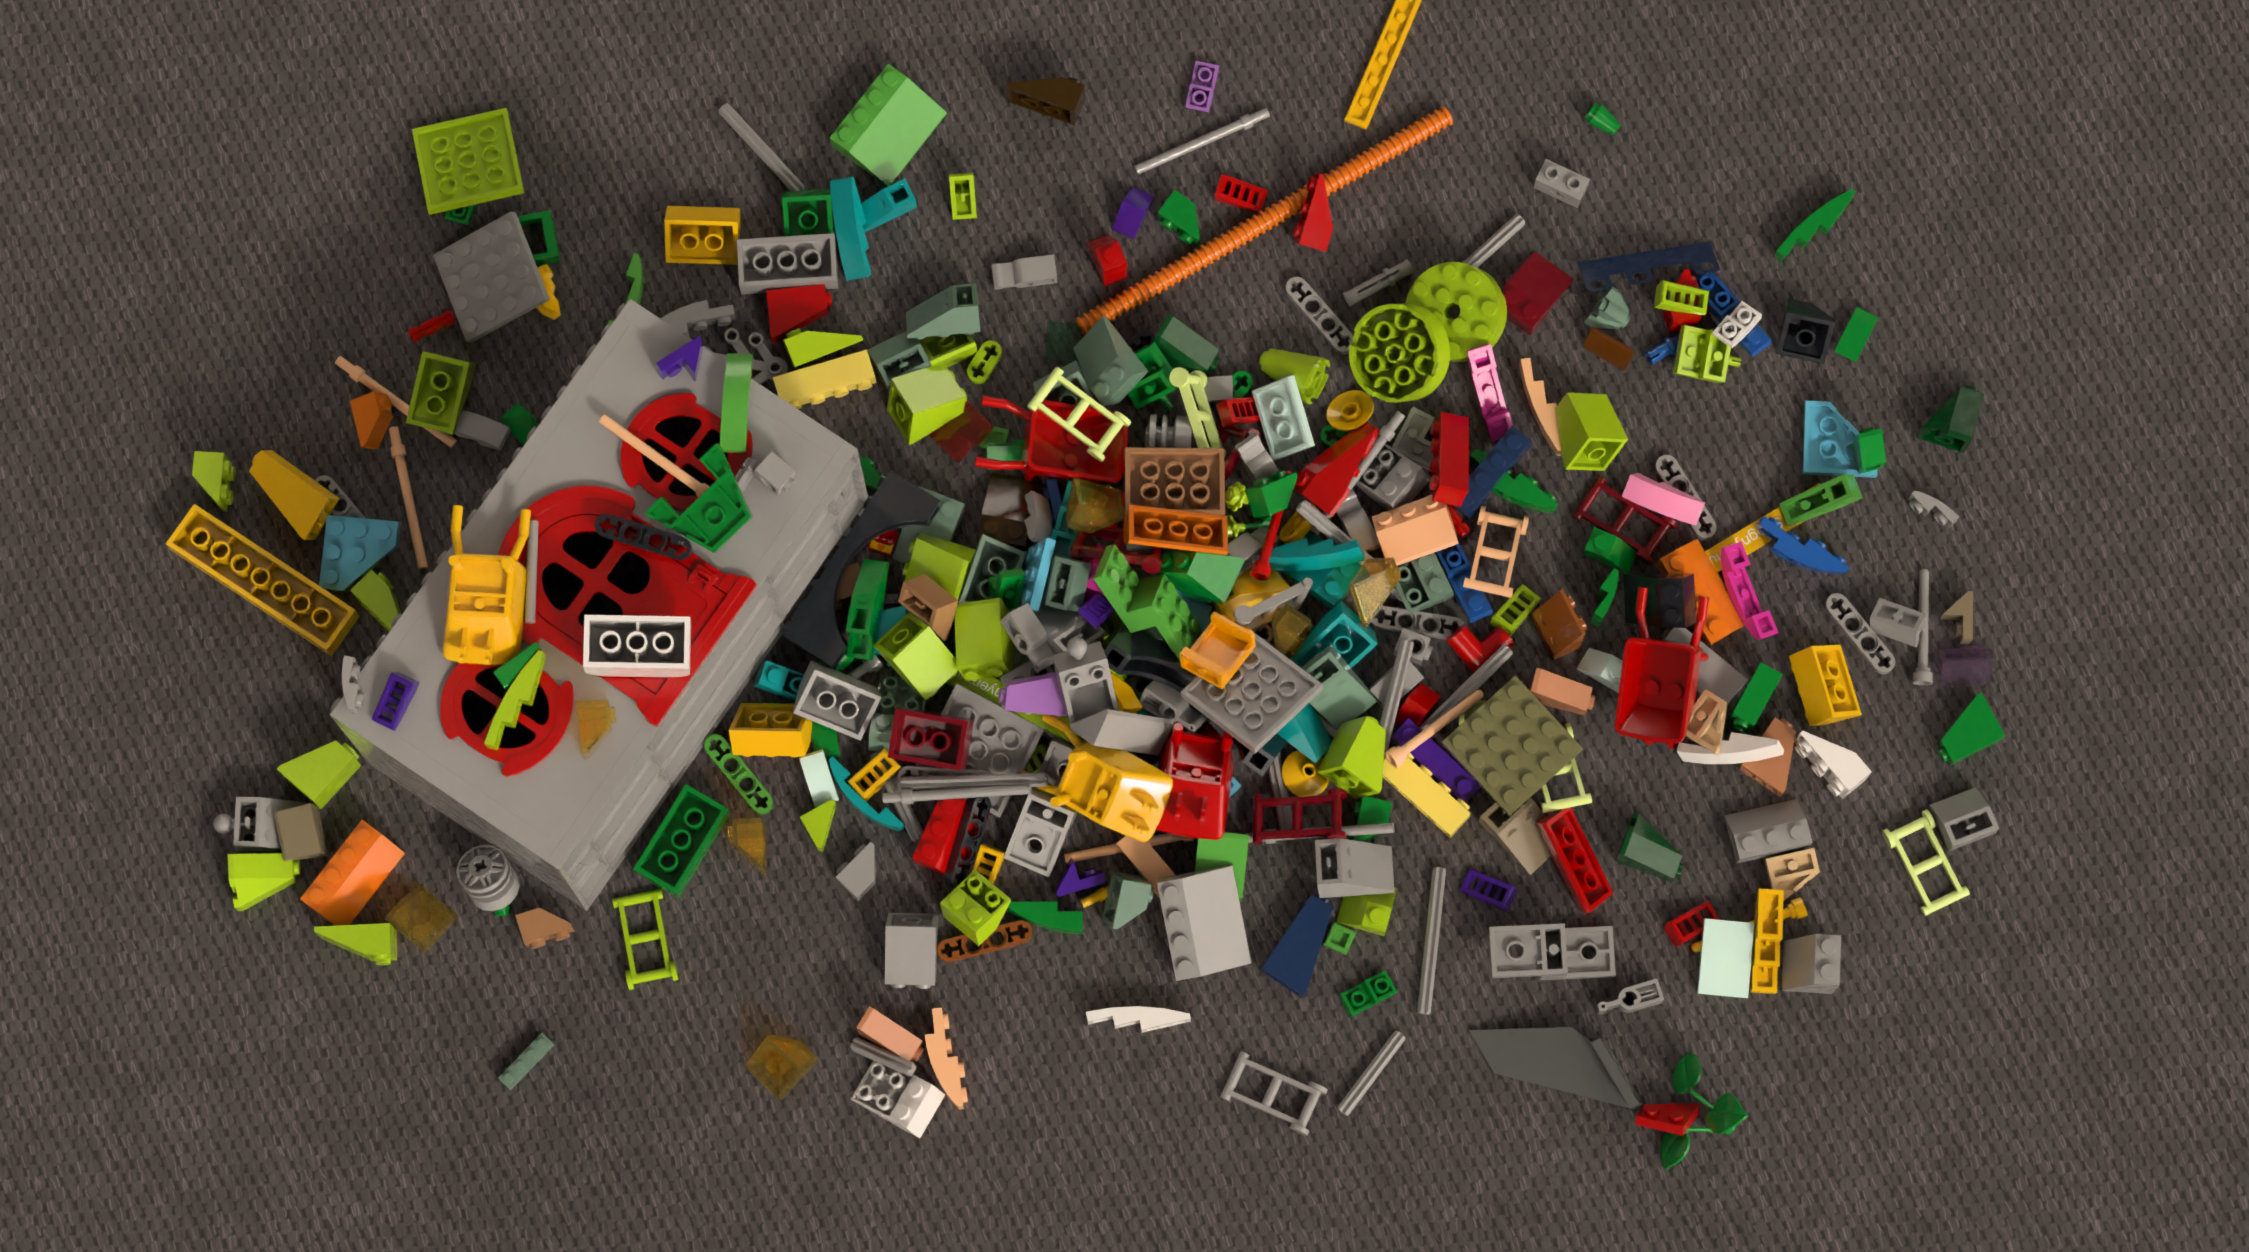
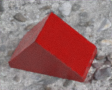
M1421 682L1407 697L1396 715L1394 724L1400 727L1409 718L1419 727L1441 696Z

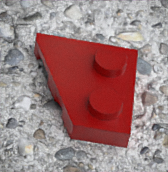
M1644 1104L1636 1115L1635 1125L1683 1136L1699 1115L1700 1104Z

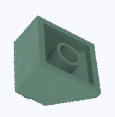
M1076 360L1060 368L1064 371L1062 376L1098 403L1095 395L1088 388L1083 372ZM1049 375L1033 383L1035 394ZM1057 381L1044 400L1077 405L1081 398Z
M1112 871L1102 920L1112 929H1119L1147 909L1148 903L1152 901V885L1141 876Z

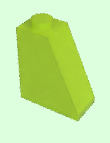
M282 853L228 854L229 883L233 893H237V897H233L234 908L237 911H244L296 883L297 875L301 874L300 860L284 861Z

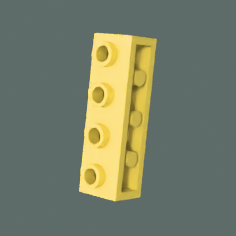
M867 350L773 377L778 397L797 409L802 408V405L807 403L812 405L825 401V398L831 396L836 398L849 394V391L854 389L859 391L867 390L872 387V384L876 383Z
M1411 753L1407 754L1405 763L1397 769L1385 758L1383 778L1451 838L1470 817L1471 813L1468 811L1470 807L1461 798L1455 800L1449 794L1451 790L1443 782L1440 781L1437 784L1431 778L1433 775L1431 771L1424 765L1418 767L1412 761L1414 757Z

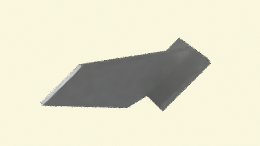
M1573 1027L1469 1030L1494 1074L1630 1109H1636L1643 1105L1642 1100L1617 1058L1603 1038H1598L1591 1042Z

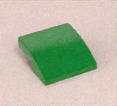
M1616 568L1613 569L1602 584L1596 597L1602 603L1594 612L1590 623L1597 628L1600 627L1607 615L1616 592L1619 570Z

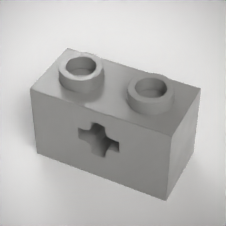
M1546 159L1535 180L1534 188L1578 208L1588 188L1590 179Z

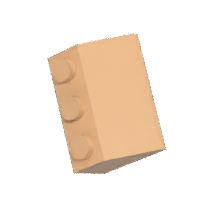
M1432 495L1372 516L1375 531L1388 568L1459 544L1447 504L1432 501Z

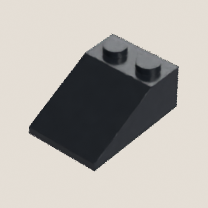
M1623 574L1626 623L1638 624L1635 611L1638 587L1648 588L1645 609L1647 626L1686 628L1696 623L1694 574Z

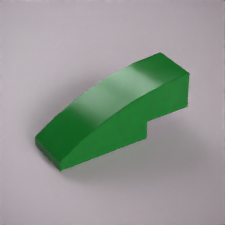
M1010 902L1008 906L1009 912L1035 926L1065 934L1083 935V911H1058V902Z

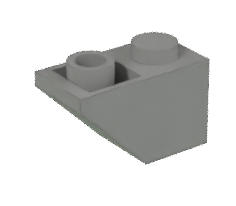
M872 842L867 846L865 844L861 845L854 853L856 857L850 863H843L836 871L838 874L836 876L837 882L857 901L876 884L875 846Z

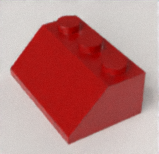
M963 798L938 800L912 857L914 863L945 876L967 800ZM971 823L968 827L969 835L974 832V823ZM966 846L961 851L962 859L966 857L968 852Z

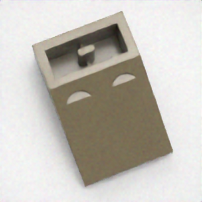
M1531 797L1511 816H1508L1496 802L1480 816L1478 822L1529 875L1533 874L1551 857L1535 823L1545 817V814Z

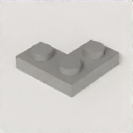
M1412 407L1392 448L1419 466L1429 470L1433 453H1430L1431 442L1426 440L1425 437L1435 417Z

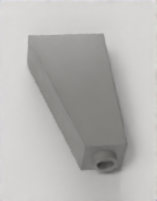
M1667 628L1661 637L1664 640L1690 644L1692 633L1686 628ZM1700 641L1698 646H1700L1702 652L1708 653L1709 658L1706 662H1700L1696 698L1698 700L1706 689L1728 704L1744 686L1747 679Z

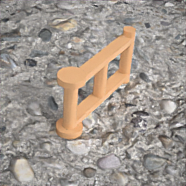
M1481 505L1477 525H1481V531L1470 578L1465 577L1463 587L1512 598L1514 588L1509 587L1520 534L1525 535L1529 516L1524 515L1522 520L1486 512V506ZM1488 522L1516 528L1511 552L1482 546ZM1480 555L1509 562L1504 586L1475 580Z

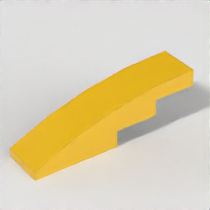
M1758 889L1751 962L1750 992L1777 993L1780 941L1783 936L1784 890Z

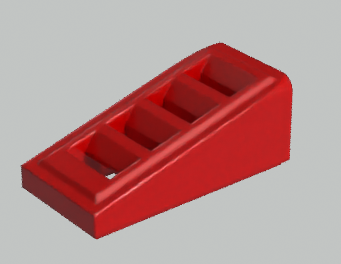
M1221 174L1215 193V201L1258 213L1263 209L1268 190ZM1226 185L1231 186L1228 195L1224 194ZM1236 188H1240L1238 198L1233 197ZM1245 190L1250 191L1247 202L1242 201ZM1257 193L1259 194L1256 205H1253L1251 203L1254 194Z
M1253 397L1228 399L1216 405L1223 428L1261 422Z
M1709 900L1663 926L1675 948L1703 932L1704 918L1700 913L1701 910H1704L1705 913L1707 910L1712 919L1720 920ZM1692 915L1696 916L1697 920L1702 926L1701 928H1698V926L1692 918ZM1683 920H1686L1691 930L1693 931L1692 933H1689V931L1683 923Z

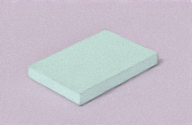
M1294 375L1287 376L1252 391L1273 461L1315 446Z
M1704 918L1697 987L1698 994L1748 998L1755 923Z

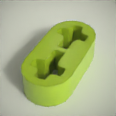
M984 342L967 368V376L972 383H984L1000 361L1002 348L997 342ZM994 347L997 355H991L988 361H986L987 352L985 349L990 350ZM981 364H984L982 369L984 376L979 375L975 378L972 370H978Z

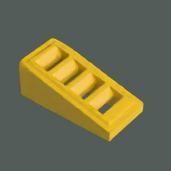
M884 748L847 782L867 802L901 766L895 759L888 758V751ZM883 758L891 766L889 770L880 762ZM876 766H878L884 773V775H882L881 777L874 770ZM869 773L877 780L875 783L867 777ZM862 780L869 785L867 790L861 785L860 782Z
M985 843L981 844L972 872L976 870L979 873L990 876L989 881L994 885L1006 851ZM987 853L997 857L996 861L985 858L984 854ZM981 862L992 866V871L980 867Z

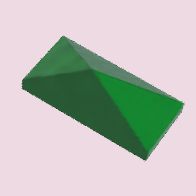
M519 403L499 418L505 426L511 429L510 432L523 446L528 441L526 438L530 430L534 426H539L533 416Z

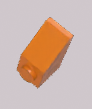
M373 391L350 401L360 446L368 449L379 448L393 418L391 412L392 404L388 395Z

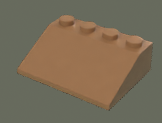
M1125 447V517L1129 504L1225 516L1224 448Z

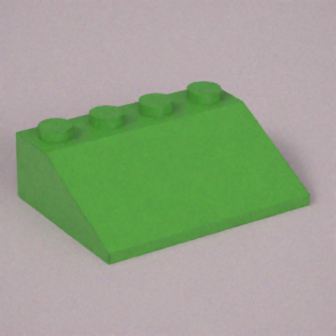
M887 64L830 136L831 147L888 187L920 149L947 112L908 77L890 64Z

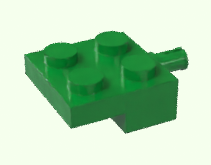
M1155 342L1134 352L1146 367L1148 373L1127 395L1137 409L1159 399L1165 411H1168L1174 404L1167 394L1173 392L1177 387L1173 386L1170 382L1169 377L1173 370Z

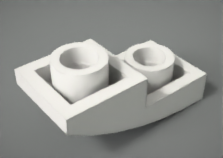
M1741 301L1731 315H1727L1712 335L1733 348L1760 321L1762 314Z

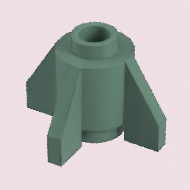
M1613 286L1606 294L1599 291L1597 295L1598 301L1594 305L1593 311L1584 320V323L1595 328L1618 330L1620 327L1624 328L1630 320V315H1628L1629 308L1621 292Z

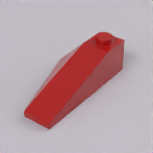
M1369 422L1353 429L1307 464L1297 474L1294 490L1333 517L1350 493L1348 486L1351 479L1358 476L1360 472L1358 465L1362 458L1368 456L1380 430Z

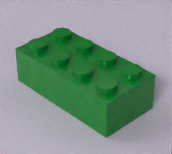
M685 784L635 865V873L679 899L731 815L729 809Z

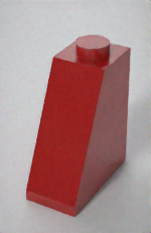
M1106 235L1087 243L1104 287L1127 279V261L1118 240L1111 235Z
M825 284L766 290L772 343L782 341L787 338L786 333L799 328L802 329L828 314V306H832L831 291L826 292Z

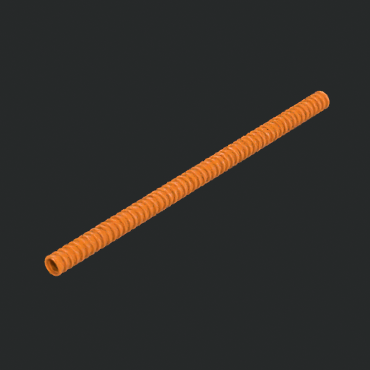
M1439 107V111L1434 110L1432 115L1428 113L1426 118L1422 117L1419 122L1415 121L1413 126L1408 125L1407 129L1403 128L1400 133H1394V137L1389 136L1387 141L1382 140L1381 144H1375V148L1370 147L1368 152L1363 151L1361 156L1359 154L1356 155V159L1351 158L1349 163L1344 162L1342 167L1337 166L1335 171L1333 169L1330 170V174H1323L1327 197L1330 196L1331 192L1336 193L1338 188L1342 189L1343 185L1348 186L1350 181L1355 182L1357 177L1361 178L1363 176L1362 174H1368L1370 169L1374 171L1376 166L1380 167L1383 162L1387 163L1389 158L1393 160L1395 155H1401V151H1408V147L1413 148L1415 143L1417 145L1420 144V140L1425 141L1427 136L1432 137L1434 132L1439 133L1440 129H1446V125H1453L1452 116L1447 108ZM1307 184L1304 185V189H1297V193L1292 192L1290 197L1285 196L1283 201L1281 199L1278 200V204H1271V208L1266 207L1264 212L1259 211V215H1252V219H1245V223L1240 222L1238 227L1233 226V230H1226V234H1219V238L1214 237L1212 242L1207 241V245L1204 246L1202 244L1200 249L1195 248L1193 253L1188 252L1186 257L1181 256V260H1174V264L1169 263L1167 268L1162 267L1160 272L1155 271L1153 276H1148V279L1143 278L1140 284L1136 282L1134 287L1130 286L1127 291L1123 290L1121 295L1116 294L1114 299L1111 297L1108 302H1102V306L1097 305L1095 310L1090 309L1088 314L1083 313V317H1076V323L1083 335H1086L1102 316H1106L1109 321H1115V317H1121L1122 313L1127 314L1130 308L1134 310L1136 305L1140 306L1143 301L1147 302L1149 297L1153 299L1156 293L1159 295L1162 290H1168V286L1173 287L1175 282L1180 283L1182 278L1184 280L1187 279V275L1192 276L1194 271L1199 272L1201 267L1206 268L1208 263L1210 265L1213 264V260H1220V256L1225 257L1227 252L1232 253L1234 248L1239 249V245H1246V241L1251 242L1253 237L1258 238L1260 233L1265 234V230H1272V226L1277 227L1279 222L1284 223L1286 218L1291 219V215H1298L1303 200H1306L1308 190H1306Z

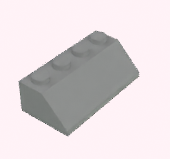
M834 233L737 240L741 295L766 293V290L825 284L826 289L839 288Z

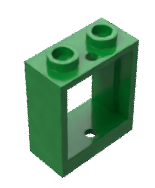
M550 210L517 216L521 226L542 222L547 252L533 255L536 266L560 263L553 217Z
M1760 663L1727 722L1731 724L1730 728L1740 734H1750L1781 679L1782 673Z

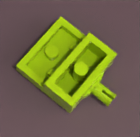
M1681 325L1673 374L1714 383H1725L1728 365L1739 367L1741 363L1738 361H1741V357L1731 356V347L1713 336L1714 330Z

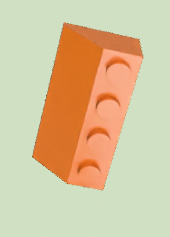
M1128 505L1123 525L1124 543L1221 555L1228 554L1227 516Z
M1698 539L1678 548L1655 563L1660 573L1694 574L1696 616L1699 596L1709 597L1707 618L1700 639L1705 645L1709 647L1745 626L1732 604L1724 582Z
M361 820L300 900L334 926L350 925L405 853L364 820Z

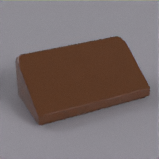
M1592 327L1583 344V348L1623 371L1626 370L1635 353L1634 349L1595 327Z

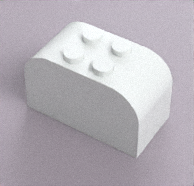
M584 615L583 668L585 673L597 676L683 677L690 675V617Z

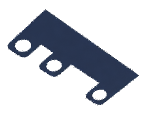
M1710 242L1578 262L1585 285L1589 291L1611 288L1612 283L1609 275L1625 273L1629 284L1636 285L1653 281L1651 268L1691 262L1697 274L1712 273L1720 270ZM1709 262L1714 265V268L1703 271L1698 266L1701 263ZM1636 273H1645L1648 276L1643 281L1632 279V276ZM1602 279L1606 281V285L1596 288L1591 286V282Z

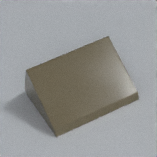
M309 803L274 813L284 861L329 855L319 807Z

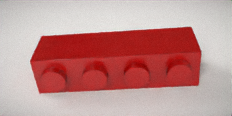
M1440 412L1437 420H1433L1430 428V434L1433 435L1430 453H1433L1429 470L1433 472V476L1430 480L1429 489L1432 490V501L1461 507L1468 493L1469 418Z

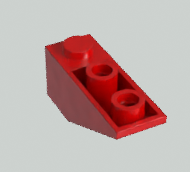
M1314 172L1313 177L1310 176L1307 182L1306 190H1308L1306 200H1303L1299 213L1302 215L1299 223H1296L1294 226L1292 237H1294L1293 243L1326 252L1333 231L1324 175Z

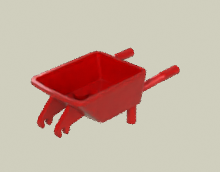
M982 396L981 405L1007 409L1026 420L1021 461H1000L976 456L974 466L995 470L1022 469L1025 473L1024 479L1026 481H1031L1035 475L1076 482L1117 483L1125 475V447H1128L1127 426H1122L1103 452L1105 456L1104 461L1100 462L1087 452L1089 447L1039 409L1035 412L1032 410L1028 412L1007 399ZM1043 400L1042 402L1043 405L1063 420H1066L1077 406ZM1087 407L1073 427L1095 444H1098L1113 422L1096 409Z
M1638 587L1635 611L1641 638H1630L1625 643L1615 730L1621 735L1644 740L1646 745H1652L1653 742L1667 743L1669 748L1675 749L1676 743L1682 742L1687 732L1696 699L1700 662H1706L1709 658L1708 653L1702 652L1700 646H1698L1707 618L1709 597L1699 596L1696 624L1689 644L1650 638L1645 617L1648 588Z
M1173 723L1169 733L1170 738L1160 754L1158 769L1172 778L1173 787L1156 830L1192 838L1219 840L1225 832L1233 775L1231 749L1234 742L1232 740L1233 737L1227 732L1223 733L1222 738L1183 731L1184 727L1181 723Z

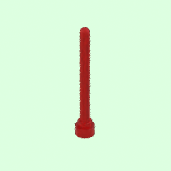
M1284 510L1272 514L1259 560L1252 564L1250 576L1257 580L1266 581L1269 579L1271 573L1269 559Z

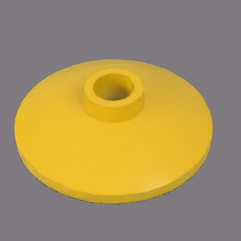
M1359 390L1344 392L1337 396L1328 406L1327 420L1332 427L1338 430L1356 429L1369 420L1374 411V402L1366 392Z
M1299 750L1291 753L1283 762L1281 770L1282 780L1286 788L1298 797L1318 796L1329 783L1326 778L1317 773L1323 757L1314 763ZM1305 768H1309L1312 771V775H1307Z

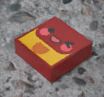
M891 530L870 541L868 550L892 557L899 532Z

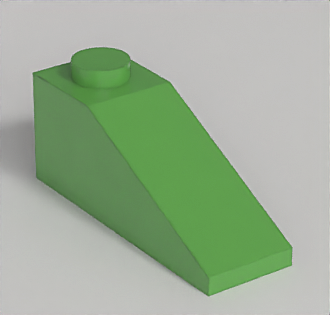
M1843 474L1783 501L1779 505L1787 525L1792 526L1842 508L1863 497L1854 475Z

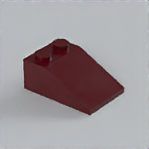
M1534 252L1501 289L1507 305V320L1531 336L1574 279L1540 254Z
M895 708L888 758L958 771L964 770L967 767L974 720Z

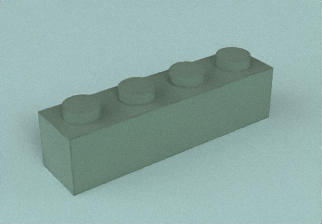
M541 1033L498 1079L508 1089L512 1090L554 1046V1043Z

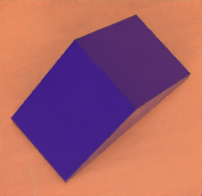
M1133 187L1121 203L1112 230L1135 239L1155 197Z

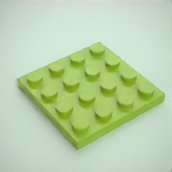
M507 108L412 129L429 215L524 193Z

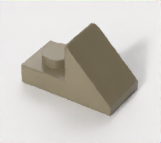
M1973 591L1965 593L1940 617V619L1960 620V622L1955 624V637H1959V644H1970L1973 640Z

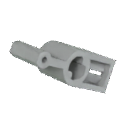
M1054 254L1022 258L1009 263L992 264L995 290L1058 283Z
M1253 433L1235 446L1253 485L1254 481L1258 479L1272 478L1271 474L1278 471L1274 461L1265 450L1256 433Z
M1352 489L1336 513L1346 535L1352 540L1357 539L1361 548L1370 553L1379 549L1380 543L1367 514L1361 507Z
M1259 527L1251 534L1246 532L1228 544V554L1225 556L1240 557L1245 560L1238 576L1250 569L1256 560H1259L1268 530L1267 527ZM1276 535L1273 547H1277L1281 543L1278 535Z
M1027 603L1009 612L1000 622L1017 649L1022 654H1027L1037 673L1052 666V655H1055V653H1053L1048 645L1047 633L1029 604Z
M1153 680L1145 688L1139 700L1142 707L1156 717L1171 719L1173 723L1177 721L1187 727L1188 731L1195 733L1207 719L1203 713H1198L1189 707V703L1181 697L1180 692L1156 680Z
M1658 979L1624 988L1617 996V1000L1607 1003L1604 1001L1600 1002L1596 1006L1597 1014H1604L1607 1010L1617 1007L1622 1012L1630 1013L1661 1004L1664 1001ZM1626 994L1633 996L1635 999L1631 1006L1624 1004L1622 1001Z

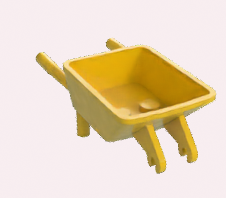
M454 505L451 520L454 555L450 556L448 560L451 567L442 653L447 660L459 663L503 665L521 652L527 569L518 562V558L529 536L531 510L521 509L519 536L510 556L463 553L460 533L463 506Z
M1044 714L1042 721L1063 732L1075 748L1068 755L1069 761L1059 785L1055 786L1048 783L1045 787L1035 788L1056 796L1050 800V804L1053 807L1065 804L1104 827L1140 842L1149 841L1168 803L1173 787L1172 778L1128 751L1093 746L1088 741L1082 743L1066 722L1054 715ZM1022 770L1020 773H1029V772L1026 771V770Z

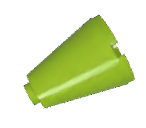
M1271 348L1263 352L1259 361L1261 370L1275 381L1294 375L1301 400L1310 405L1312 404V398L1317 399L1329 375L1325 373L1326 367L1330 368V362L1323 357Z

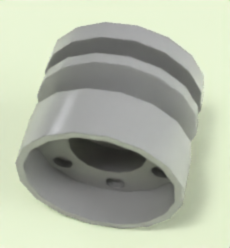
M1151 414L1150 421L1146 427L1145 448H1191L1192 427L1188 416H1176L1174 426H1168L1167 415H1163L1162 426H1157V414Z
M493 845L473 847L458 862L456 869L457 879L476 907L485 911L499 910L510 904L517 896L520 887L519 877L501 849Z

